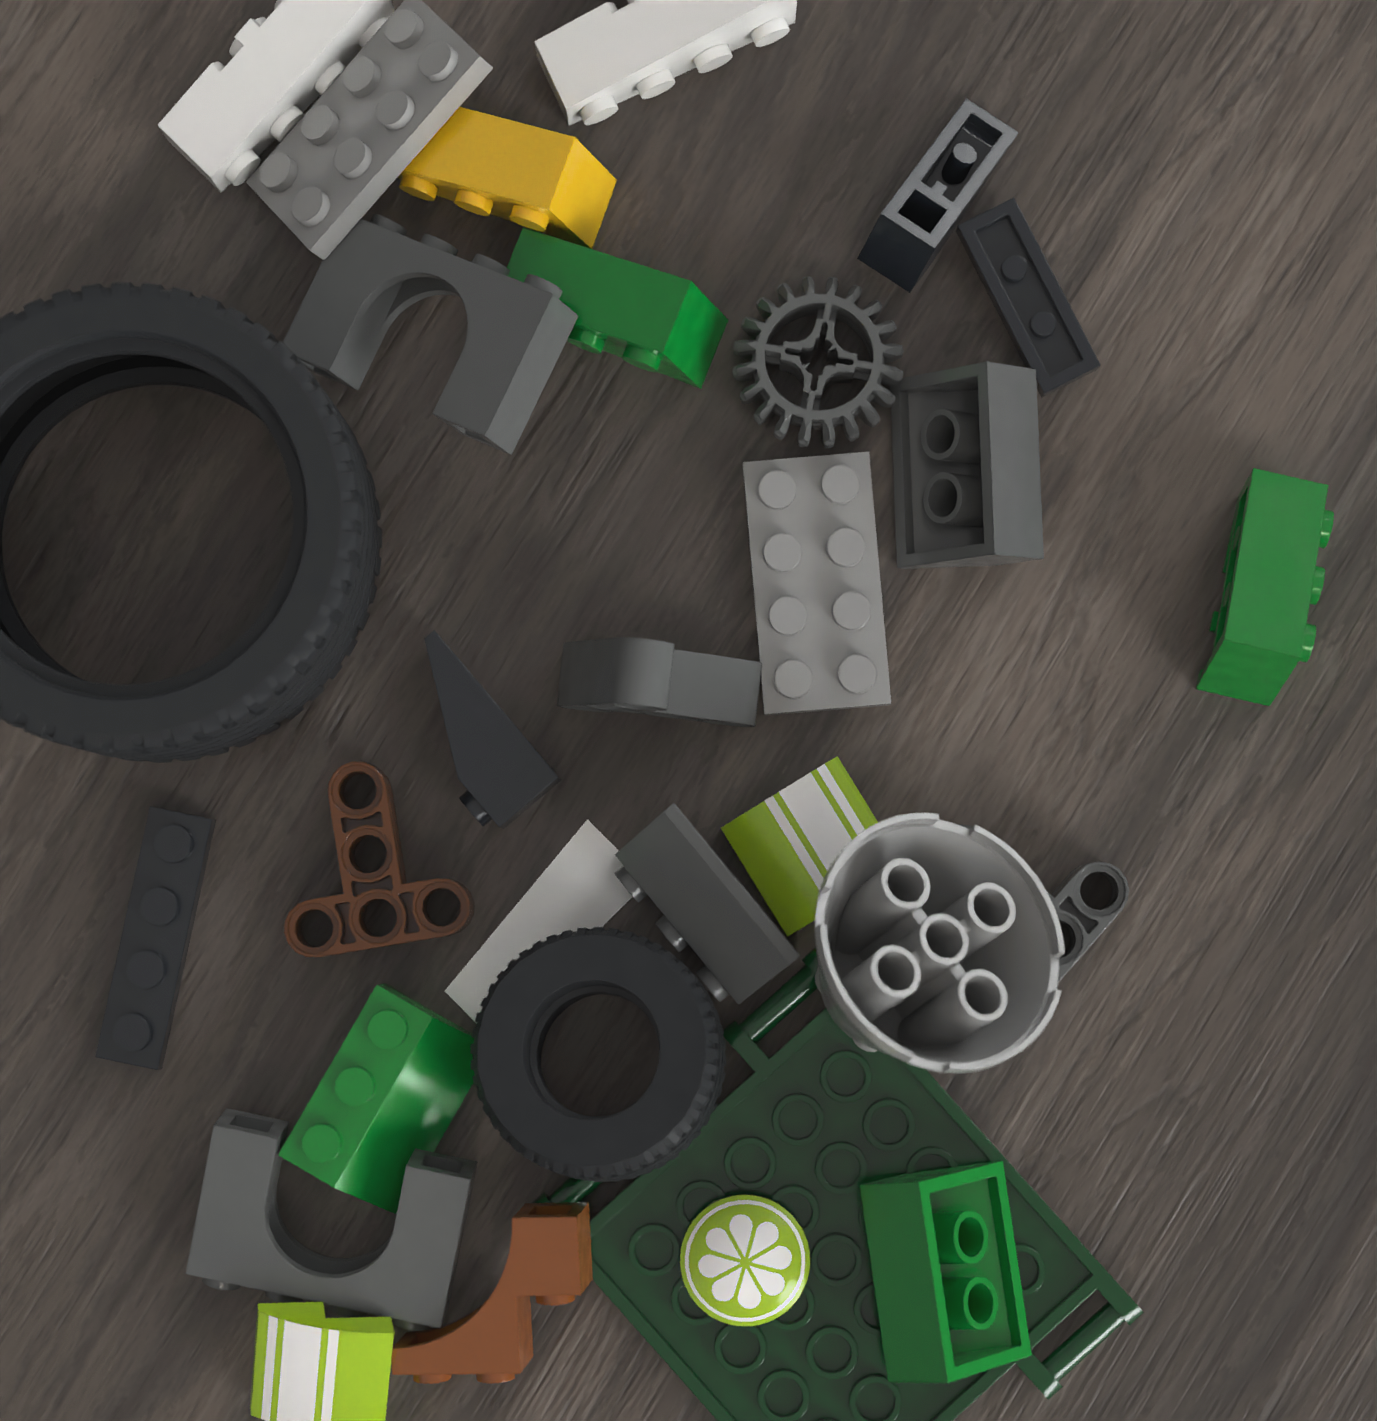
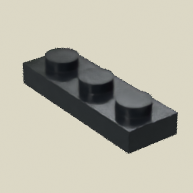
M1015 198L959 224L956 233L1025 367L1036 369L1037 390L1041 398L1098 370L1101 364Z

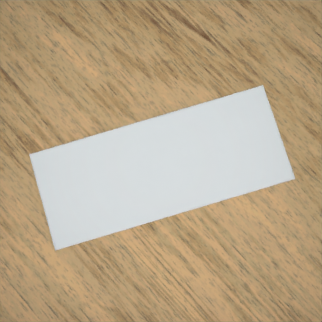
M588 819L444 990L474 1022L477 1012H481L482 1006L480 1004L483 998H486L489 994L488 989L491 983L495 985L498 980L497 975L502 970L505 971L508 968L507 965L512 959L517 960L520 957L519 953L525 949H531L532 945L539 940L541 942L547 941L548 936L560 935L567 930L575 932L577 928L593 929V927H603L633 897L614 874L623 866L615 856L619 850Z

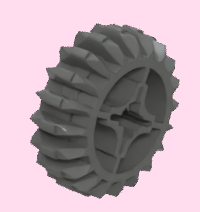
M803 277L801 282L802 296L795 298L791 288L786 283L780 284L777 287V295L782 306L779 308L769 299L761 297L756 303V308L766 321L762 322L753 317H745L741 323V329L747 335L754 338L755 341H735L733 347L734 354L741 358L752 360V362L741 363L733 367V378L735 380H754L753 384L745 387L740 392L739 398L742 404H751L762 399L764 403L756 410L753 418L754 421L761 425L776 414L780 419L775 426L774 437L782 440L787 435L790 425L800 427L797 441L798 446L804 448L810 442L811 430H821V442L824 448H832L834 446V427L841 426L845 437L852 442L858 439L859 429L854 419L857 416L866 425L874 428L879 423L880 416L870 403L873 402L879 406L890 408L895 400L892 392L880 384H900L903 377L902 370L885 365L887 362L902 358L904 353L903 346L900 344H882V341L890 338L896 332L897 326L895 322L890 320L874 325L872 321L880 314L883 307L882 303L879 300H874L861 310L857 304L860 301L862 288L858 285H853L849 289L846 299L838 297L836 294L839 284L838 279L835 277L828 278L825 294H815L812 277ZM817 315L813 332L806 339L799 342L784 341L782 346L770 344L776 333L788 323L805 316ZM835 319L847 324L859 335L867 349L869 361L858 360L856 353L845 351L837 344L834 338ZM820 335H825L823 351L828 353L826 362L834 360L835 366H825L822 375L818 377L816 390L812 391L810 386L813 374L808 372L810 363L802 365L800 359H811L813 351L817 350ZM765 363L779 365V371L793 374L799 380L802 386L800 407L786 400L775 389L768 376ZM853 379L867 381L861 392L851 401L837 408L819 410L822 394L828 386L834 383L851 384Z

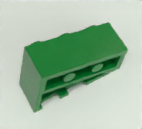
M523 227L507 266L510 270L508 276L524 282L527 275L532 274L551 282L563 291L560 300L578 315L567 339L569 343L596 354H601L603 350L621 357L624 361L650 372H659L699 389L702 388L728 319L692 281Z

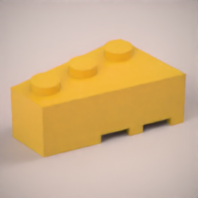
M459 107L398 176L401 180L399 188L417 198L435 201L437 195L454 201L457 206L469 212L482 216H490L491 214L526 228L540 231L590 249L593 248L617 179L574 136Z

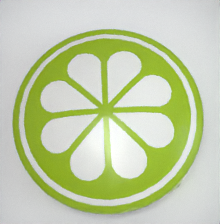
M734 1195L713 1201L692 1221L682 1242L680 1269L689 1295L705 1313L726 1324L755 1326L778 1318L798 1300L805 1288L810 1271V1251L801 1225L784 1207L761 1196Z

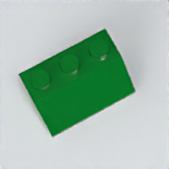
M386 983L377 984L278 1156L337 1190L397 1214L406 1165L414 1149L435 1151L474 1083L472 1076L475 1074L471 1070V1060H473L470 1049V1044H474V1038L471 1037L472 1033Z
M1003 1161L902 1174L860 1185L863 1217L866 1226L888 1382L950 1383L1032 1356Z

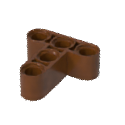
M349 762L341 765L333 773L328 783V798L344 894L310 899L298 903L289 912L285 920L284 934L288 944L296 953L305 957H326L446 937L462 932L472 920L475 904L471 892L462 883L453 879L440 878L407 883L393 791L388 777L380 769L365 762ZM358 774L370 775L376 785L374 801L363 809H353L347 803L344 796L347 782ZM375 836L385 845L387 850L386 860L378 871L366 873L356 864L354 859L357 844L364 838ZM440 889L453 891L458 896L461 904L458 918L447 926H440L434 923L427 912V903L430 896ZM379 899L388 901L395 908L397 914V922L394 929L382 937L372 934L364 922L367 907L373 901ZM315 910L325 912L331 918L333 924V933L330 940L320 947L309 944L302 934L304 918Z

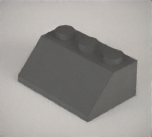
M986 361L902 378L900 384L890 385V391L895 396L894 403L891 406L897 568L997 566L1044 559L1036 369Z
M674 803L615 854L623 864L614 873L615 876L638 903L648 895L664 915L655 924L678 952L690 945L705 965L696 974L719 1002L730 994L739 1005L800 957L794 947Z

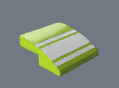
M837 756L721 827V830L788 937L815 921L819 891L831 864L856 836L877 824L878 821Z
M323 1302L258 1303L250 1398L251 1416L265 1421H385L394 1340L392 1318H326Z

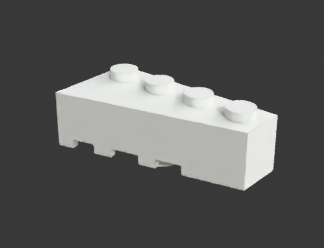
M277 0L274 6L275 10L267 19L265 17H259L255 20L250 18L234 36L235 40L229 50L233 58L228 64L224 66L219 61L211 63L159 122L158 127L167 140L220 192L231 183L234 186L242 184L260 165L261 159L258 156L275 139L281 142L305 115L303 111L326 91L394 13L395 9L392 0Z
M627 0L628 5L619 10L615 3L606 2L539 38L534 43L538 61L568 125H572L580 120H583L585 125H591L612 116L618 110V103L637 94H640L642 99L662 94L674 86L676 83L675 77L694 68H697L699 73H706L719 68L733 57L732 51L751 42H754L756 47H763L781 39L790 31L789 25L795 23L797 0Z

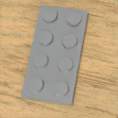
M404 0L246 183L312 253L325 260L491 72L493 67L422 0Z
M869 452L743 462L759 662L762 663L761 687L764 716L890 705L891 693Z

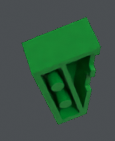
M1256 468L1252 469L1238 496L1221 572L1225 574L1220 609L1219 612H1212L1208 630L1215 632L1213 651L1205 668L1199 671L1196 690L1270 706L1299 661L1308 662L1316 636V625L1307 623L1310 604H1317L1325 579V568L1316 566L1318 549L1326 547L1334 521V512L1325 509L1329 485Z

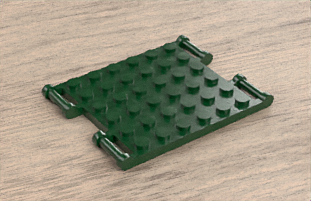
M815 947L802 959L805 966L744 1021L738 1024L734 1020L723 1030V1037L754 1072L718 1103L714 1112L709 1117L710 1120L707 1126L703 1125L700 1130L702 1133L691 1142V1145L685 1151L682 1149L678 1153L679 1156L668 1161L661 1168H654L651 1173L641 1174L590 1219L593 1281L717 1421H953L1015 1364L1049 1400L1063 1387L1059 1381L1123 1322L1126 1321L1130 1326L1144 1312L926 1069L906 1063L880 1051L867 1052L859 1048L853 1039L836 1025L826 1007L770 1057L760 1049L756 1043L817 989L815 974L818 968V960ZM1003 1161L1031 1349L1096 1290L1108 1302L1042 1362L1032 1353V1356L950 1383L888 1382L866 1226L863 1217L860 1185L902 1174ZM570 1177L550 1196L543 1192L532 1203L581 1202L602 1182ZM734 1195L761 1196L784 1207L801 1225L809 1246L810 1271L802 1294L784 1314L761 1325L735 1326L712 1318L693 1301L682 1279L680 1252L684 1236L690 1224L713 1201Z

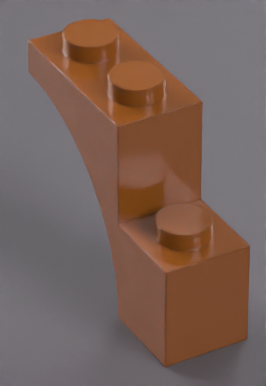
M589 1202L525 1203L512 1217L509 1255L501 1278L491 1296L468 1315L443 1325L441 1328L406 1332L393 1346L391 1360L392 1375H413V1381L416 1383L434 1384L450 1380L452 1374H476V1380L481 1383H503L513 1380L515 1374H521L534 1356L530 1296H536V1303L541 1305L571 1303L575 1300V1295H581L593 1280Z

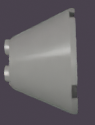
M935 813L899 815L880 821L856 836L838 854L824 877L815 913V937L818 960L815 983L821 992L825 1007L833 1021L845 1034L853 1039L859 1048L867 1052L880 1051L906 1063L928 1070L946 1073H966L988 1069L1007 1061L1029 1046L1045 1029L1054 1014L1062 992L1057 990L1059 958L1065 954L1064 939L1056 910L1043 884L1024 859L1003 840L977 825L969 829L952 822L939 820V814Z

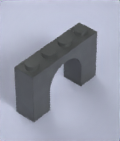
M373 214L370 222L360 219L330 255L322 261L283 343L309 371L358 391L389 327L406 308L419 300L434 295L459 296L464 303L467 313V337L463 351L432 414L458 433L512 455L578 318V315L560 300L563 291L551 282L532 274H528L524 282L508 276L510 270L507 267L481 254H475L472 262L457 257L458 249L430 234H424L420 242L406 237L408 231L403 226L381 215Z
M226 1108L213 1126L186 1274L202 1277V1282L205 1285L215 1289L236 1290L244 1286L266 1291L265 1295L269 1299L280 1303L302 1302L304 1299L323 1302L329 1305L328 1308L332 1312L346 1317H363L366 1313L391 1317L394 1325L407 1330L424 1331L429 1329L430 1326L441 1328L449 1308L478 1162L415 1148L406 1165L395 1225L390 1237L376 1249L360 1256L351 1258L327 1257L313 1252L299 1243L288 1231L279 1213L277 1183L282 1157L278 1156L285 1144L289 1121Z

